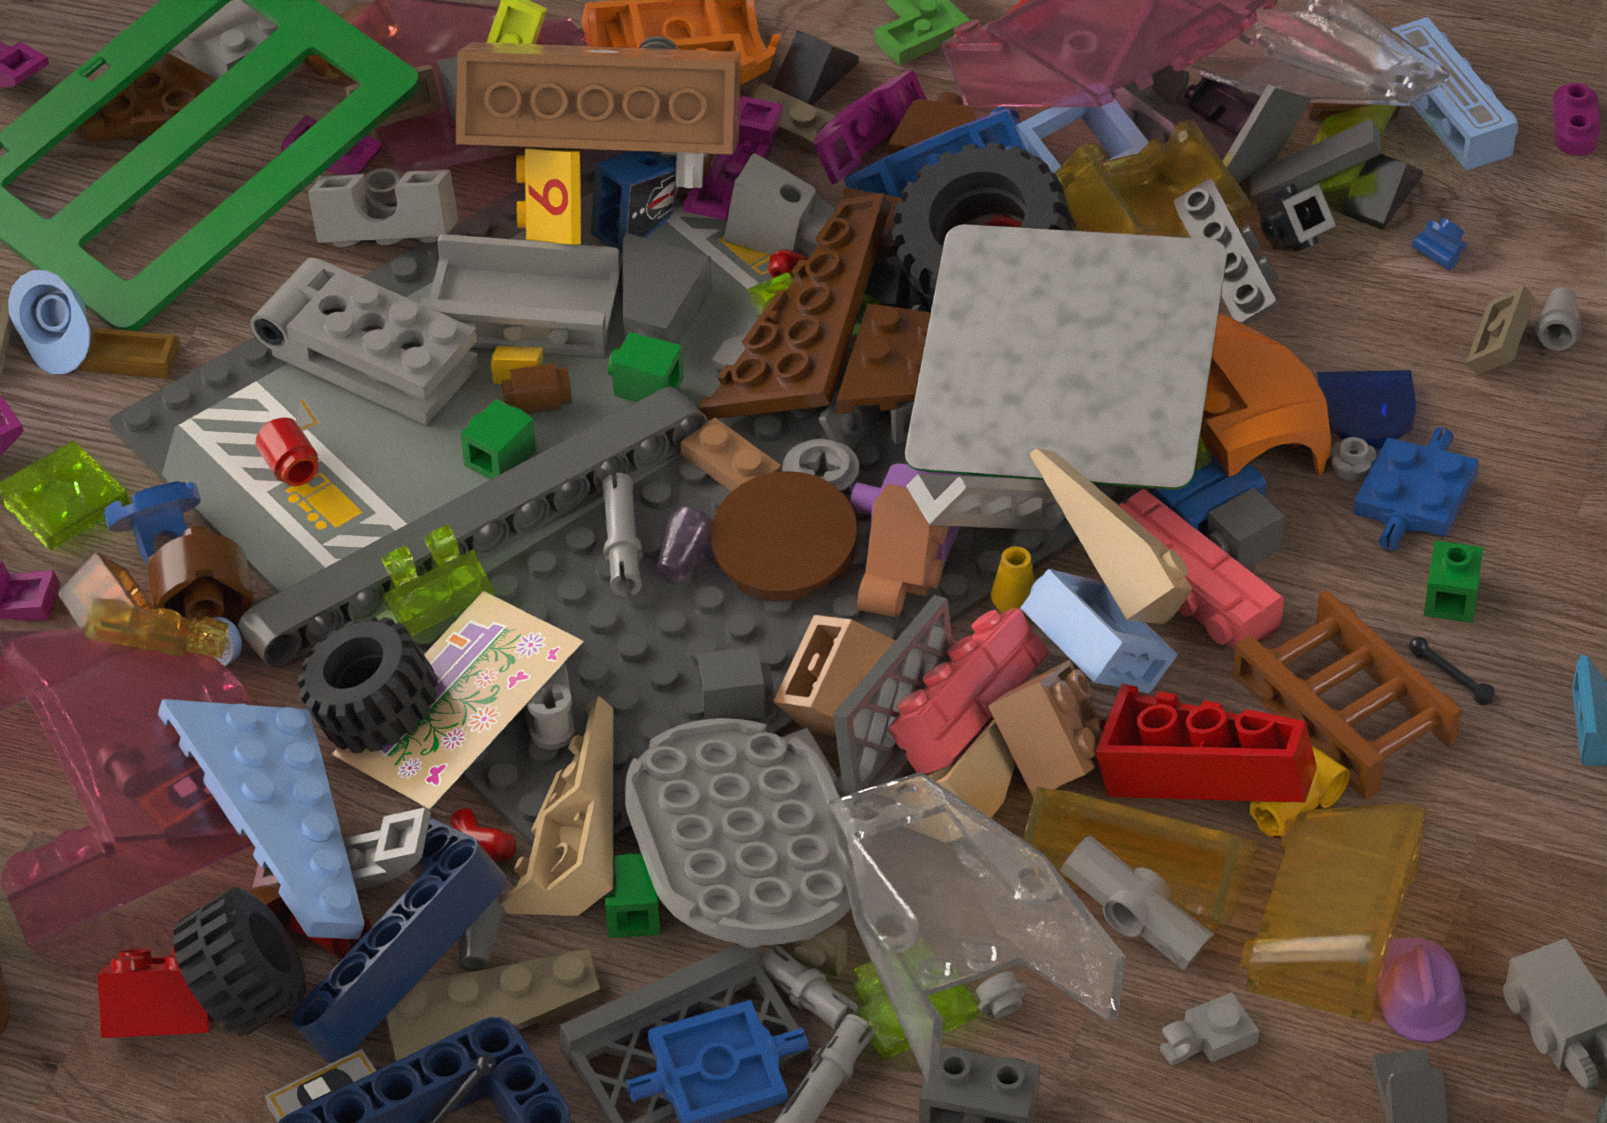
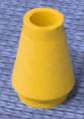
M1009 547L1001 555L1000 564L991 590V600L1000 613L1013 608L1020 609L1030 595L1031 588L1036 581L1031 555L1025 548Z

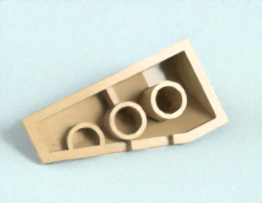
M1038 448L1029 453L1125 619L1156 624H1165L1171 620L1192 591L1190 584L1185 578L1188 574V569L1182 558L1174 550H1169L1058 453Z
M1033 674V675H1031L1025 682H1027V681H1029V680H1031V679H1033V678H1035V677H1037V676H1036L1035 674ZM994 717L951 765L925 775L918 774L916 776L913 772L877 816L881 820L944 845L963 837L967 841H972L986 833L993 825L990 819L1004 803L1016 764Z

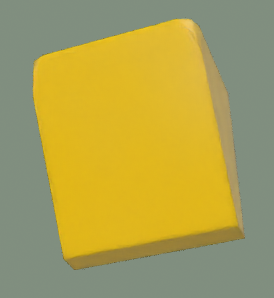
M497 346L491 358L493 384H502V380L510 379V369L542 365L544 347Z

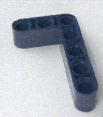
M430 817L422 858L410 869L417 880L294 1011L292 1024L326 1062L333 1063L353 1052L504 889L507 882L506 875L474 837Z
M489 1017L287 1114L278 1123H420L424 1120L429 1121L475 1070L477 1058L484 1054L495 1058L497 1064L494 1073L483 1076L451 1113L488 1096L505 1123H571V1115L567 1101L516 1027L504 1018Z

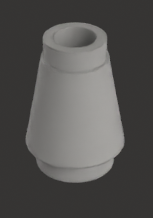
M1556 288L1549 294V298L1535 323V332L1541 343L1548 349L1555 351L1570 348L1578 341L1582 333L1576 295L1568 288Z

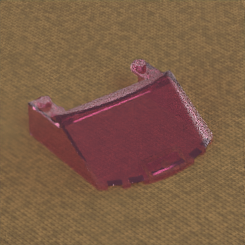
M1028 0L1001 18L980 27L978 20L968 21L957 26L954 29L955 35L941 43V47L966 106L1101 107L1115 101L1112 94L1114 90L1136 82L1138 89L1142 90L1154 84L1150 74L1167 66H1172L1173 70L1178 72L1206 57L1254 25L1259 20L1256 13L1258 8L1263 6L1264 10L1272 9L1278 1Z
M157 626L0 632V711L26 699L28 700L90 825L79 830H66L59 834L55 841L31 852L22 851L15 853L6 862V867L1 874V886L29 947L38 945L253 845L247 834H238L204 784L205 772L194 757L187 758L178 745L181 737L173 725L165 726L158 715L162 699L255 706L241 683L213 655L190 640Z

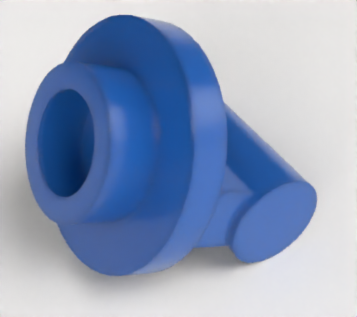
M1442 217L1439 223L1429 220L1424 230L1414 238L1412 248L1445 269L1451 270L1457 264L1459 255L1467 247V244L1461 240L1465 232L1446 218Z

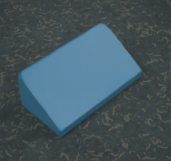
M1580 655V658L1577 659L1572 686L1580 762H1583L1584 766H1607V681L1588 655Z

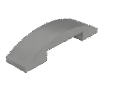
M424 807L384 816L381 830L343 838L356 891L391 881L409 871L422 858L431 812ZM258 863L253 889L261 885H280L270 868H261Z

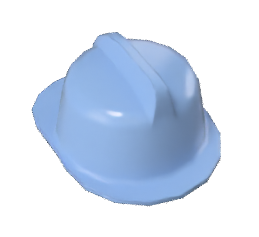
M32 270L20 276L12 286L9 295V315L31 357L41 369L50 374H67L77 369L85 360L91 341V329L81 295L59 275L48 270Z

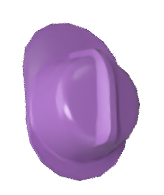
M1407 937L1393 940L1380 948L1374 958L1373 975L1380 1007L1386 1022L1398 1034L1418 1042L1431 1043L1443 1040L1456 1032L1465 1017L1466 1001L1458 967L1452 955L1440 945L1421 938Z

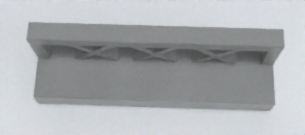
M918 473L906 485L929 525L1053 530L1066 517L1045 480Z

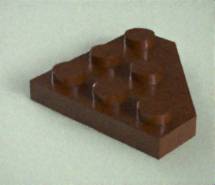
M167 53L73 132L88 141L152 135L217 79Z

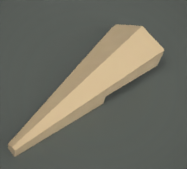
M599 696L587 704L584 710L588 715L585 733L583 737L578 734L572 737L568 749L574 754V758L565 770L561 769L556 773L531 829V832L535 835L531 855L529 858L525 856L519 858L513 869L520 876L519 882L509 893L507 892L501 896L499 904L504 907L505 912L508 914L579 916L613 889V707Z

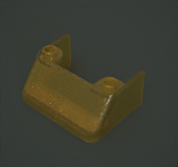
M1037 786L1016 869L1039 872L1037 882L1068 889L1070 879L1060 870L1086 836L1091 835L1132 869L1147 868L1157 873L1170 888L1172 901L1186 912H1189L1192 917L1206 928L1218 930L1220 924L1232 922L1253 865L1259 841L1074 791Z

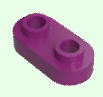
M1566 84L1559 87L1554 93L1552 104L1553 139L1555 146L1560 151L1569 155L1582 156L1593 152L1598 146L1600 135L1598 96L1594 90L1584 84Z

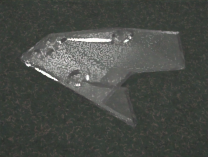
M1162 0L1144 55L1145 58L1226 85H1232L1250 93H1256L1260 97L1269 83L1308 95L1312 98L1310 103L1411 106L1447 81L1450 75V71L1350 0H1224L1221 11L1245 28L1244 31L1182 0Z
M922 772L828 802L829 815L856 928L928 1085L938 1081L943 1018L927 996L1014 966H1025L1044 977L1108 1022L1118 1019L1126 956L1042 852Z

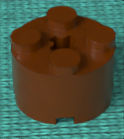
M204 526L190 527L183 532L181 537L166 543L148 559L150 588L158 626L165 634L176 640L190 642L194 628L213 617L226 618L238 629L241 617L252 607L253 594L246 555L243 549L230 538L212 534Z

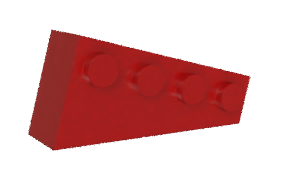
M1123 683L1120 686L1095 750L1108 797L1305 803L1317 770L1306 721L1249 709L1244 710L1240 714L1229 713L1223 710L1221 703L1206 700L1200 706L1179 702L1177 694L1159 691L1155 697L1142 695L1139 693L1138 686Z

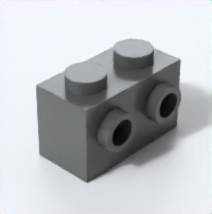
M933 1045L919 1097V1123H1033L1039 1099L1040 1065L1027 1063L1015 1057L1000 1058L973 1053L968 1049L960 1047L946 1048Z

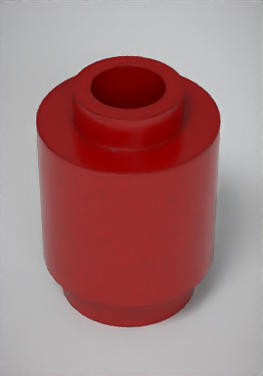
M288 417L273 419L267 422L257 434L255 440L256 448L279 481L296 487L308 483L315 477L319 468L317 462L318 454L294 419Z

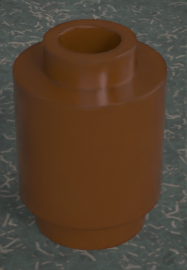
M550 363L510 369V379L502 380L504 403L511 407L519 408L527 414L561 410V405L572 403L567 366L555 368V364Z

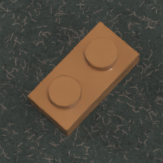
M713 418L680 442L681 455L731 492L755 477L768 473L782 472L779 463L716 418Z

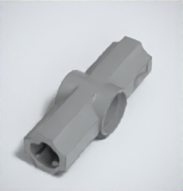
M1091 835L1086 836L1060 870V872L1103 905L1104 917L1114 930L1128 937L1140 935L1182 970H1185L1193 963L1214 935V933L1171 900L1170 888L1157 873L1147 868L1132 869Z

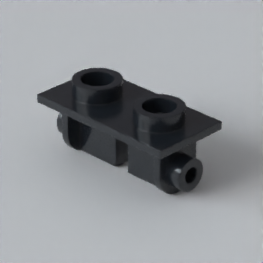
M1199 64L1196 68L1202 80L1197 85L1191 84L1184 93V98L1188 100V106L1211 121L1222 110H1225L1217 120V123L1220 127L1237 137L1260 96L1252 91H1248L1247 94L1236 88L1235 83L1223 72L1217 70L1215 73H1212Z

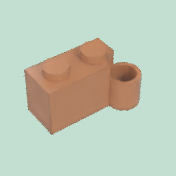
M887 484L874 501L866 572L862 579L857 599L858 610L897 619L901 614L906 592L926 596L931 588L936 589L938 587L943 571V560L937 559L938 544H943L948 531V526L928 524L906 487Z

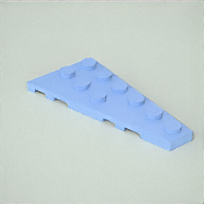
M162 699L158 711L159 717L165 726L173 725L181 737L178 744L187 758L194 757L205 772L204 784L238 834H247L255 846L253 856L261 868H270L281 885L278 892L307 936L359 939L364 927V920L309 710L293 707L282 708Z

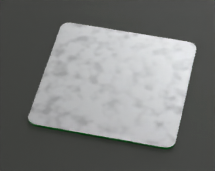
M964 224L952 228L947 233L944 241L905 448V458L908 465L917 471L1044 480L1029 453L1038 448L1058 453L1093 484L1170 490L1186 487L1194 477L1227 261V252L1223 244L1213 239Z

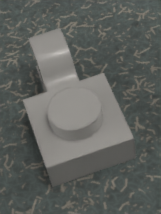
M1231 992L1187 1010L1184 1021H1176L1164 1027L1162 1033L1168 1042L1160 1045V1051L1170 1065L1179 1064L1202 1051L1212 1063L1258 1044L1260 1031Z

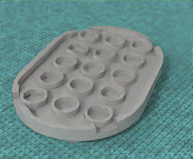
M716 718L678 725L651 739L649 749L639 759L633 758L627 772L625 804L631 826L653 887L672 915L691 928L717 939L738 943L746 948L809 940L840 920L848 912L857 897L861 880L862 855L858 840L832 778L820 757L795 736L787 741L776 734L767 733V724L755 721Z

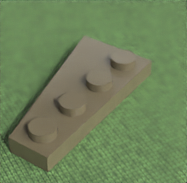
M590 948L416 983L386 1015L395 1061L489 1017H501L509 1020L518 1031L531 1025L542 1028L600 1003L601 994Z

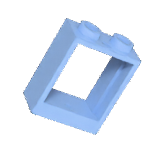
M1102 82L1016 125L1030 158L1033 156L1039 157L1048 164L1050 172L1057 175L1062 184L1070 210L1142 173L1153 150L1152 145ZM1082 119L1112 158L1071 179L1040 139Z
M1048 569L1043 576L1035 581L1030 595L1020 607L1095 683L1119 688L1123 683L1138 686L1139 692L1150 694L1178 655L1148 624L1126 620L1103 581Z

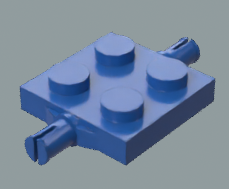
M1443 427L1435 429L1434 435L1427 446L1387 437L1354 500L1355 515L1375 519L1386 525L1378 540L1382 548L1387 550L1390 544V551L1396 550L1404 533L1407 531H1424L1444 537L1447 536L1478 475L1479 459L1447 452L1450 443L1454 439V435L1449 429L1445 428L1444 433Z
M752 1001L741 1002L650 1029L648 1041L657 1062V1070L653 1073L627 1079V1089L632 1102L663 1093L673 1105L679 1123H719L785 1103L788 1092L778 1069L779 1058L808 1050L807 1037L804 1035L802 1028L772 1037L770 1032L760 1023Z

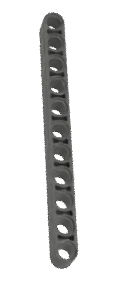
M663 388L254 605L241 617L238 624L239 633L266 665L270 667L283 666L310 652L318 642L322 643L328 638V633L334 629L338 631L344 628L345 623L353 620L359 623L365 617L376 616L603 494L602 482L608 475L612 474L615 487L617 486L616 473H623L632 478L681 451L680 442L708 423L707 417L677 388Z

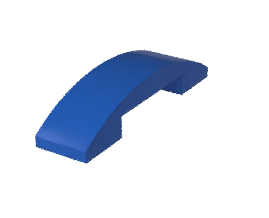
M1008 108L950 129L850 173L844 178V182L847 188L878 194L884 193L885 195L902 198L901 193L910 181L913 183L917 182L916 173L926 164L932 167L938 163L937 157L948 151L953 155L962 152V146L977 144L978 148H987V143L1004 144L1005 150L1010 151L1012 146L1024 150L1026 148Z

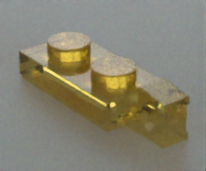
M107 598L104 600H93L86 620L84 635L88 638L183 657L184 651L222 658L227 642L229 624L208 616L200 620L196 618L192 620L181 617L179 613L170 609L158 608L152 611L132 607L129 602L122 599Z

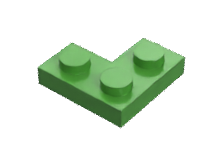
M886 0V4L901 18L875 29V43L900 66L970 34L971 20L949 0Z

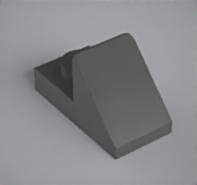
M1427 1049L1373 1055L1372 1070L1386 1123H1448L1443 1071L1439 1068L1432 1069Z

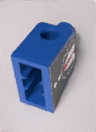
M627 151L595 165L591 234L611 247L618 248L623 253V238L626 233L646 238L670 219L674 212L676 157L667 159L654 151Z

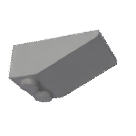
M232 0L180 42L176 48L197 69L218 80L279 27L241 0ZM305 60L280 81L305 70Z

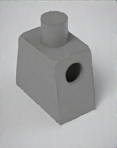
M753 153L734 183L724 241L769 255L781 249H789L796 252L803 240L819 245L815 237L825 225L827 219L812 214L817 195L814 186Z

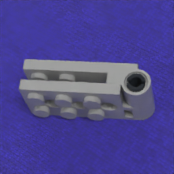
M308 258L250 321L254 335L262 344L272 349V356L426 426L479 367L478 354L469 351L477 342L476 328L317 258Z

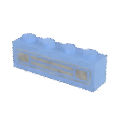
M1428 17L1382 31L1379 67L1466 171L1513 156L1515 136L1518 133V123L1515 115L1502 105L1494 95L1492 88L1488 84H1484L1472 70L1469 61L1460 56L1450 44L1444 32H1440Z

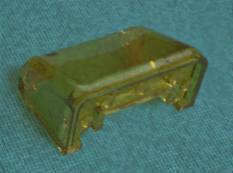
M1193 119L1179 122L1174 127L1176 130L1174 135L1164 144L1158 138H1155L1139 153L1102 162L1104 155L1095 142L1082 145L1055 172L1062 184L1076 226L1075 229L1083 232L1191 238L1173 201L1208 179H1212L1216 184L1230 213L1239 226L1242 223L1240 217L1252 206V203Z
M1409 803L1301 810L1296 820L1287 818L1280 842V848L1286 851L1257 937H1247L1241 956L1240 968L1248 969L1246 991L1371 1023L1378 996H1376L1378 981L1386 967L1388 948L1408 885H1411V882L1415 881L1419 868L1427 817L1426 807Z

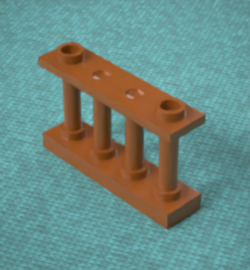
M1328 590L1319 594L1316 625L1274 650L1265 648L1252 635L1235 644L1233 677L1272 714L1306 721L1312 746L1350 771L1351 776L1348 785L1364 800L1381 789L1384 759L1425 733L1431 731L1448 747L1457 743L1461 709L1458 708L1453 698L1448 694L1440 692L1361 621L1348 604L1341 603ZM1329 639L1347 655L1307 680L1298 679L1285 667ZM1362 669L1380 685L1340 711L1331 709L1318 697ZM1395 700L1414 716L1373 742L1365 740L1352 728V726Z

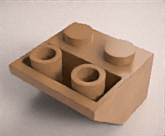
M814 615L773 702L803 729L808 728L810 732L836 736L833 719L834 712L896 640L851 619Z
M1071 659L1008 691L988 705L1033 798L1086 775L1098 765L1095 750L1107 720L1102 715L1098 716L1090 699L1091 688L1089 682L1080 670L1075 669Z

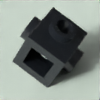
M1295 183L1282 186L1269 193L1272 201L1256 208L1261 218V230L1264 236L1271 242L1273 249L1291 246L1293 252L1300 251L1319 242L1318 234L1336 226L1319 184L1300 189L1296 188Z

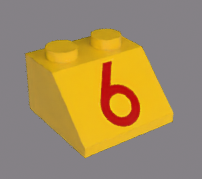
M525 147V155H516L517 183H525L526 201H517V228H526V240L581 245L580 149Z

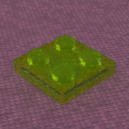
M75 440L0 482V502L50 551L104 520V511L113 502L121 501L123 507L130 504L127 491Z

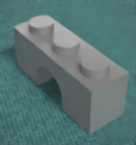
M450 169L406 172L394 187L397 206L395 207L380 205L371 198L366 187L364 174L322 176L308 191L317 243L333 242V245L336 247H347L359 243L360 240H376V243L380 245L394 244L403 238L419 237V241L425 243L438 241L439 235L448 234L459 221Z

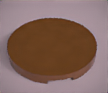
M783 471L755 477L734 489L723 500L714 515L711 526V543L716 564L719 565L723 573L730 580L737 584L739 590L765 600L789 601L809 597L810 591L822 587L836 576L840 577L845 573L856 553L858 531L853 508L846 496L837 487L815 475Z

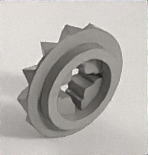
M814 439L805 441L792 448L785 456L782 466L783 471L815 475L818 468H821V464L825 463L827 471L824 477L820 478L830 482L840 491L852 492L854 481L859 478V461L856 454L848 446L833 440Z

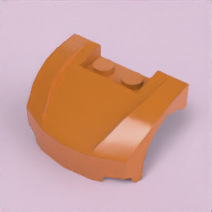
M611 0L585 3L581 20L588 46L639 48L645 39L652 36H663L673 41L679 50L741 52L740 85L769 71L781 34H773L766 48L758 30L754 0Z
M1218 314L1200 438L1228 477L1238 474L1248 462L1269 448L1281 444H1290L1292 448L1300 445L1309 447L1312 451L1314 469L1321 476L1326 468V460L1330 457L1331 434L1326 398L1312 372L1284 345L1229 316Z

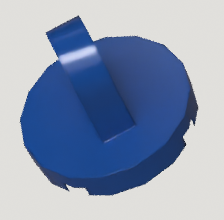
M180 481L160 484L136 492L135 495L131 496L133 503L125 507L122 506L121 501L113 502L104 511V517L109 531L124 532L133 530L141 557L145 564H147L148 559L156 553L154 548L155 537L161 535L172 539L181 537L187 529L183 514L199 505L201 497L196 483L193 482L186 484V482L180 483Z

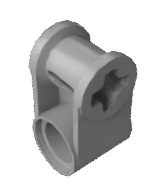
M565 662L523 707L533 744L546 750L563 748L575 736V725L570 709L572 698Z

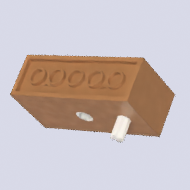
M471 42L457 52L456 144L676 152V187L702 188L704 153L733 154L739 141L741 52Z

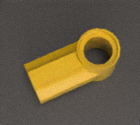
M1312 746L1317 770L1306 802L1251 801L1249 814L1257 822L1258 828L1272 838L1276 835L1284 837L1318 805L1323 808L1333 805L1345 791L1351 776L1350 771Z

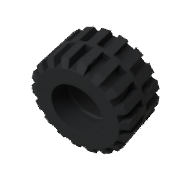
M375 616L365 617L359 623L353 620L345 623L344 628L338 631L334 629L328 633V638L322 643L318 642L312 648V656L305 658L301 666L304 672L298 676L297 684L301 688L298 693L330 742L333 741L336 747L342 750L349 748L352 753H362L366 748L370 752L379 751L383 745L389 743L392 746L400 742V737L406 733L411 734L418 728L416 724L419 720L426 719L431 710L428 705L434 703L437 697V692L434 689L438 686L437 676L411 634L400 622L395 624L393 619L383 617L378 621Z
M233 887L182 918L174 926L173 946L175 955L188 987L205 1011L229 1032L232 1031L239 1036L249 1035L304 1000V994L307 992L306 977L294 942L277 916L249 891Z

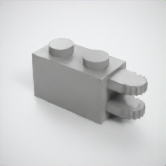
M1566 938L1510 959L1506 984L1503 986L1504 997L1511 1011L1515 1014L1520 1013L1531 1029V1036L1537 1049L1543 1054L1547 1053L1559 1071L1568 1068L1573 1077L1577 1079L1578 1084L1584 1087V1089L1598 1085V1071L1591 1058L1597 1056L1602 1065L1607 1068L1606 993Z

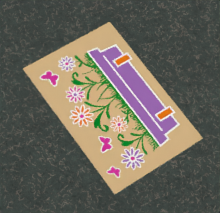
M483 591L424 654L434 669L433 672L437 676L438 686L434 688L437 692L435 702L428 705L431 711L426 719L419 720L416 724L418 728L411 734L406 733L400 737L401 741L392 746L389 743L383 745L379 751L370 752L366 748L362 753H352L349 748L342 750L337 747L331 755L430 810L584 641Z

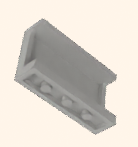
M448 234L439 235L437 242L439 262L429 298H422L420 304L476 328L477 342L471 348L496 349L497 346L544 347L545 354L605 358L622 281L620 250L618 248Z

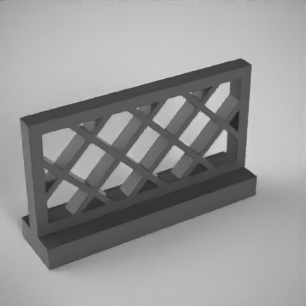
M934 595L833 714L841 775L834 782V786L845 810L876 818L915 770L905 756L907 751L899 748L888 732V729L890 728L889 725L901 713L897 708L899 702L909 694L920 689L923 690L926 686L922 680L924 675L934 667L951 659L947 654V651L953 646L947 598Z
M737 943L560 1025V1051L569 1067L575 1066L607 1123H624L616 1110L620 1094L630 1096L625 1080L631 1062L635 1061L657 1068L654 1054L636 1049L640 1036L648 1033L650 1029L670 1024V1022L676 1019L678 1021L684 1020L689 1013L698 1009L711 1012L731 1006L734 992L751 984L756 985L764 999L760 1013L756 1012L760 1023L765 1028L783 1033L799 1028L759 963L760 953L757 948H746ZM725 997L724 1002L717 1001ZM769 1008L775 1017L767 1015ZM630 1041L629 1047L623 1045ZM809 1043L808 1050L806 1051L803 1050L780 1057L778 1069L780 1070L810 1056L811 1047ZM603 1053L624 1058L618 1079L596 1074L588 1060ZM605 1089L613 1091L611 1099L609 1098ZM659 1093L642 1099L650 1102L646 1115L630 1123H668L678 1117L673 1105L663 1093ZM657 1104L664 1106L662 1108L655 1110Z

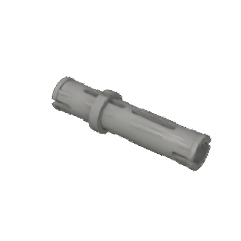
M616 473L617 488H614L612 474L608 475L602 482L608 540L604 545V557L610 565V589L618 596L627 597V581H630L632 595L638 593L642 587L639 562L643 552L641 542L636 538L632 491L633 480L626 474Z
M848 1014L844 1017L836 1033L825 1048H819L811 1058L812 1067L774 1123H814L839 1085L848 1082L854 1073L853 1065L857 1057L873 1038L874 1030L873 1028H868L870 1024L867 1021L853 1014Z

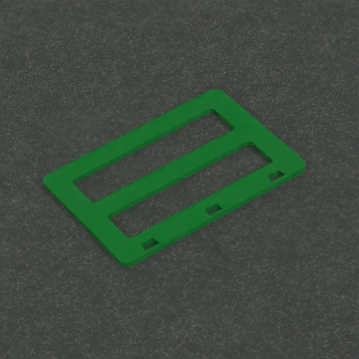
M161 0L0 132V150L4 148L7 152L0 158V241L35 269L48 270L59 275L81 295L85 308L112 329L138 331L416 94L420 88V79L417 71L316 0H241L279 28L54 217L49 219L40 217L9 193L6 187L227 3L232 1ZM319 55L360 84L354 92L133 279L128 281L122 280L82 249L86 243L309 56ZM104 64L109 68L93 82L87 79Z

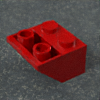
M146 948L119 951V957L112 958L97 974L101 1038L210 1032L215 1025V1020L200 1005L188 987L180 970L174 948L171 955L151 957V949Z

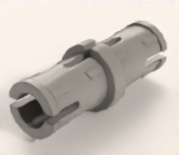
M776 946L774 951L770 949L760 961V965L769 980L790 996V1002L798 1009H808L810 1012H813L834 1031L838 1029L846 1015H857V1003L827 983L826 976L818 969H809L802 965L782 947Z

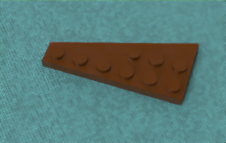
M884 193L842 199L815 237L819 245L808 260H799L791 271L795 278L786 291H777L743 339L742 343L745 350L734 365L726 364L717 376L721 383L711 397L703 396L697 407L706 415L707 420L831 405L891 208Z
M867 303L836 400L837 414L854 413L853 406L879 404L880 411L898 409V402L915 401L931 312Z

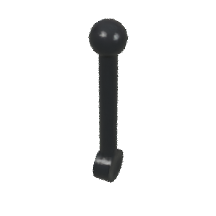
M1415 637L1410 641L1409 650L1413 655H1423L1474 693L1473 698L1478 704L1488 705L1493 701L1495 691L1491 685L1476 683L1431 650L1425 638Z
M488 1054L478 1057L475 1062V1070L429 1121L424 1120L420 1123H442L483 1076L494 1073L497 1064L495 1058Z

